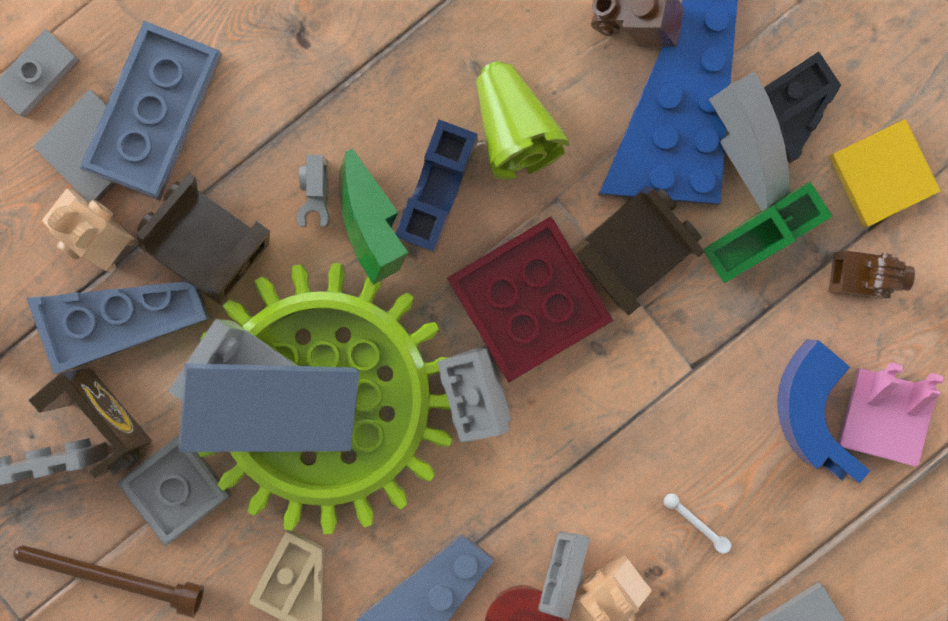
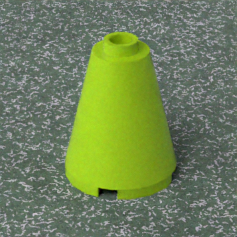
M501 61L486 65L481 70V74L476 80L489 164L493 176L499 180L516 179L515 171L527 168L529 174H532L551 165L562 157L566 152L563 145L569 146L566 134L512 64H503Z

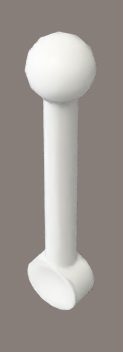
M670 493L665 496L664 505L669 509H675L714 542V548L719 553L725 554L730 551L731 542L726 537L715 534L680 504L679 497L676 494Z

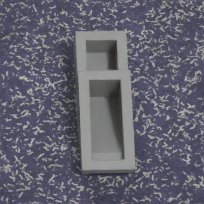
M754 71L732 83L709 100L730 133L720 143L762 211L790 193L786 149L778 119L770 99Z

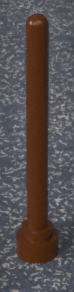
M24 545L18 546L13 552L15 560L169 602L170 607L176 609L177 614L191 618L196 616L204 595V586L191 582H186L185 585L177 584L174 587Z

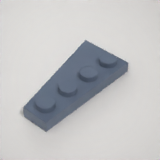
M187 281L27 298L54 374L66 372L210 319L201 291Z

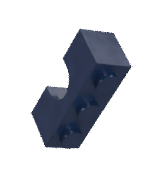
M438 119L424 156V165L412 197L408 198L395 233L400 241L434 254L436 253L478 142L477 133Z

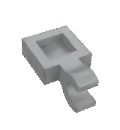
M306 155V166H300L299 183L300 189L306 190L308 201L299 209L297 221L300 227H307L308 214L317 211L321 217V227H328L330 223V215L327 210L328 160L323 155Z

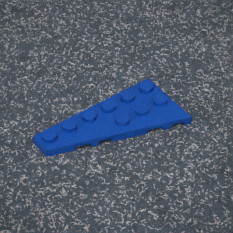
M738 0L681 1L685 9L677 47L661 48L598 195L632 198L646 186L654 188L656 192L660 188L663 189L674 202L720 204L725 154L720 141L726 137L727 128L709 99L731 84Z

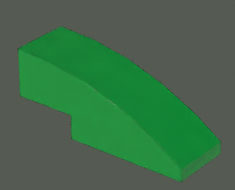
M353 148L345 151L339 171V196L342 217L358 261L374 285L400 271L408 251L391 229L398 211Z
M809 180L768 208L739 224L703 248L723 283H726L795 242L798 237L833 216Z

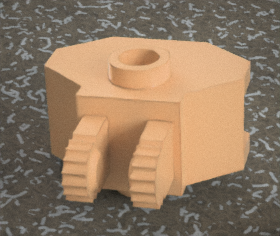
M68 188L42 219L43 223L49 228L48 232L60 240L57 243V247L76 260L79 257L85 258L108 272L115 268L114 260L125 246H132L136 241L123 226L111 218L113 213L94 199L89 203L83 196Z
M624 555L607 563L601 569L594 571L582 581L581 586L576 590L570 619L572 621H634V614L639 611V607L651 594L652 590L627 556Z

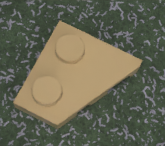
M286 530L249 604L281 621H323L324 546L293 530Z

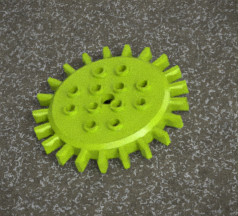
M333 263L330 268L327 292H312L310 289L309 273L304 265L299 264L292 266V280L296 290L294 296L281 300L277 295L274 284L267 277H260L255 280L258 294L265 302L266 308L253 317L243 304L235 300H228L223 307L229 317L237 321L241 327L297 366L357 368L359 371V381L351 449L357 455L356 460L353 462L345 461L342 457L343 451H313L316 454V461L313 464H308L303 460L302 454L304 451L230 452L237 464L233 469L223 474L217 485L222 491L237 485L242 477L247 474L260 485L258 492L250 500L248 513L253 516L258 514L267 506L273 493L289 500L288 509L284 515V529L292 531L302 518L303 504L320 505L322 510L320 523L324 534H333L338 522L336 504L352 501L356 508L357 518L365 528L371 526L374 522V510L367 497L380 488L383 489L391 503L400 510L408 504L405 490L398 485L394 478L404 467L413 471L418 478L428 482L435 476V470L432 466L417 457L415 451L421 440L430 441L437 446L450 447L453 438L451 434L444 429L433 428L427 425L431 408L451 409L447 394L430 393L429 383L430 375L440 373L438 361L449 357H440L431 362H424L418 348L420 343L432 339L440 330L436 322L424 324L413 334H409L399 322L403 314L410 310L415 297L407 292L398 297L394 306L389 311L374 304V298L381 288L382 280L373 285L367 277L359 297L344 294L343 285L346 272L344 265L339 263ZM342 327L348 328L351 332V339L347 343H342L337 338V332ZM302 329L308 330L311 334V340L306 345L301 344L297 339L298 332ZM204 332V333L202 334L200 340L203 339V337L205 336V334H206L207 332ZM382 366H389L393 370L391 380L384 381L379 377V369ZM384 406L392 407L395 411L394 419L390 421L384 420L380 415L381 408ZM198 452L200 457L213 456L218 453Z

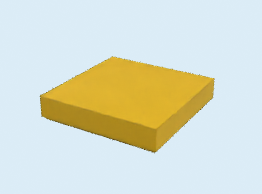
M906 119L829 155L863 228L941 192Z

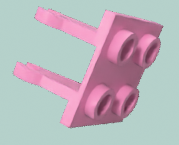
M891 362L885 370L879 372L857 368L838 444L847 449L918 467L936 398L940 395V392L935 387L937 383H943L942 375L930 373L926 380L913 383L895 378L897 373H902L903 371L902 365Z

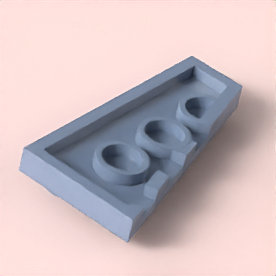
M460 534L425 562L419 570L406 580L404 579L375 605L373 604L360 614V617L355 621H448L493 563L494 557L465 535Z

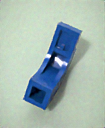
M806 339L790 359L780 381L777 403L782 431L790 447L805 464L816 469L822 465L840 481L847 477L861 483L870 470L835 441L825 422V404L828 395L850 366L819 340Z

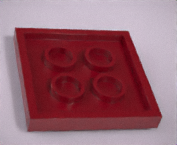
M552 216L447 277L448 282L508 383L614 321Z

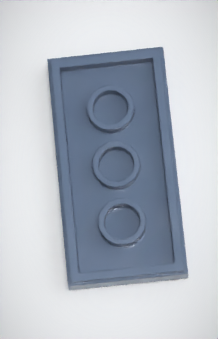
M143 21L79 168L84 172L160 201L221 59V52Z
M185 363L179 450L180 452L351 451L359 371L353 367Z

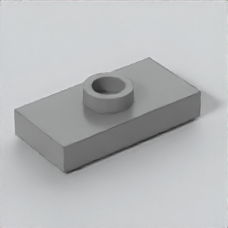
M45 29L0 76V97L18 115L26 117L80 59L50 31Z
M559 531L538 611L569 620L576 590L579 589L583 581L584 572L582 567L590 540L589 537Z

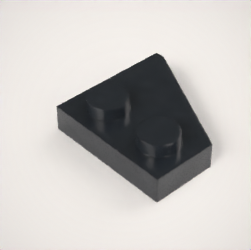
M820 52L815 53L764 87L778 119L789 163L800 157L803 152L801 150L812 131L816 130L823 118L824 110L832 102L841 87L840 82Z

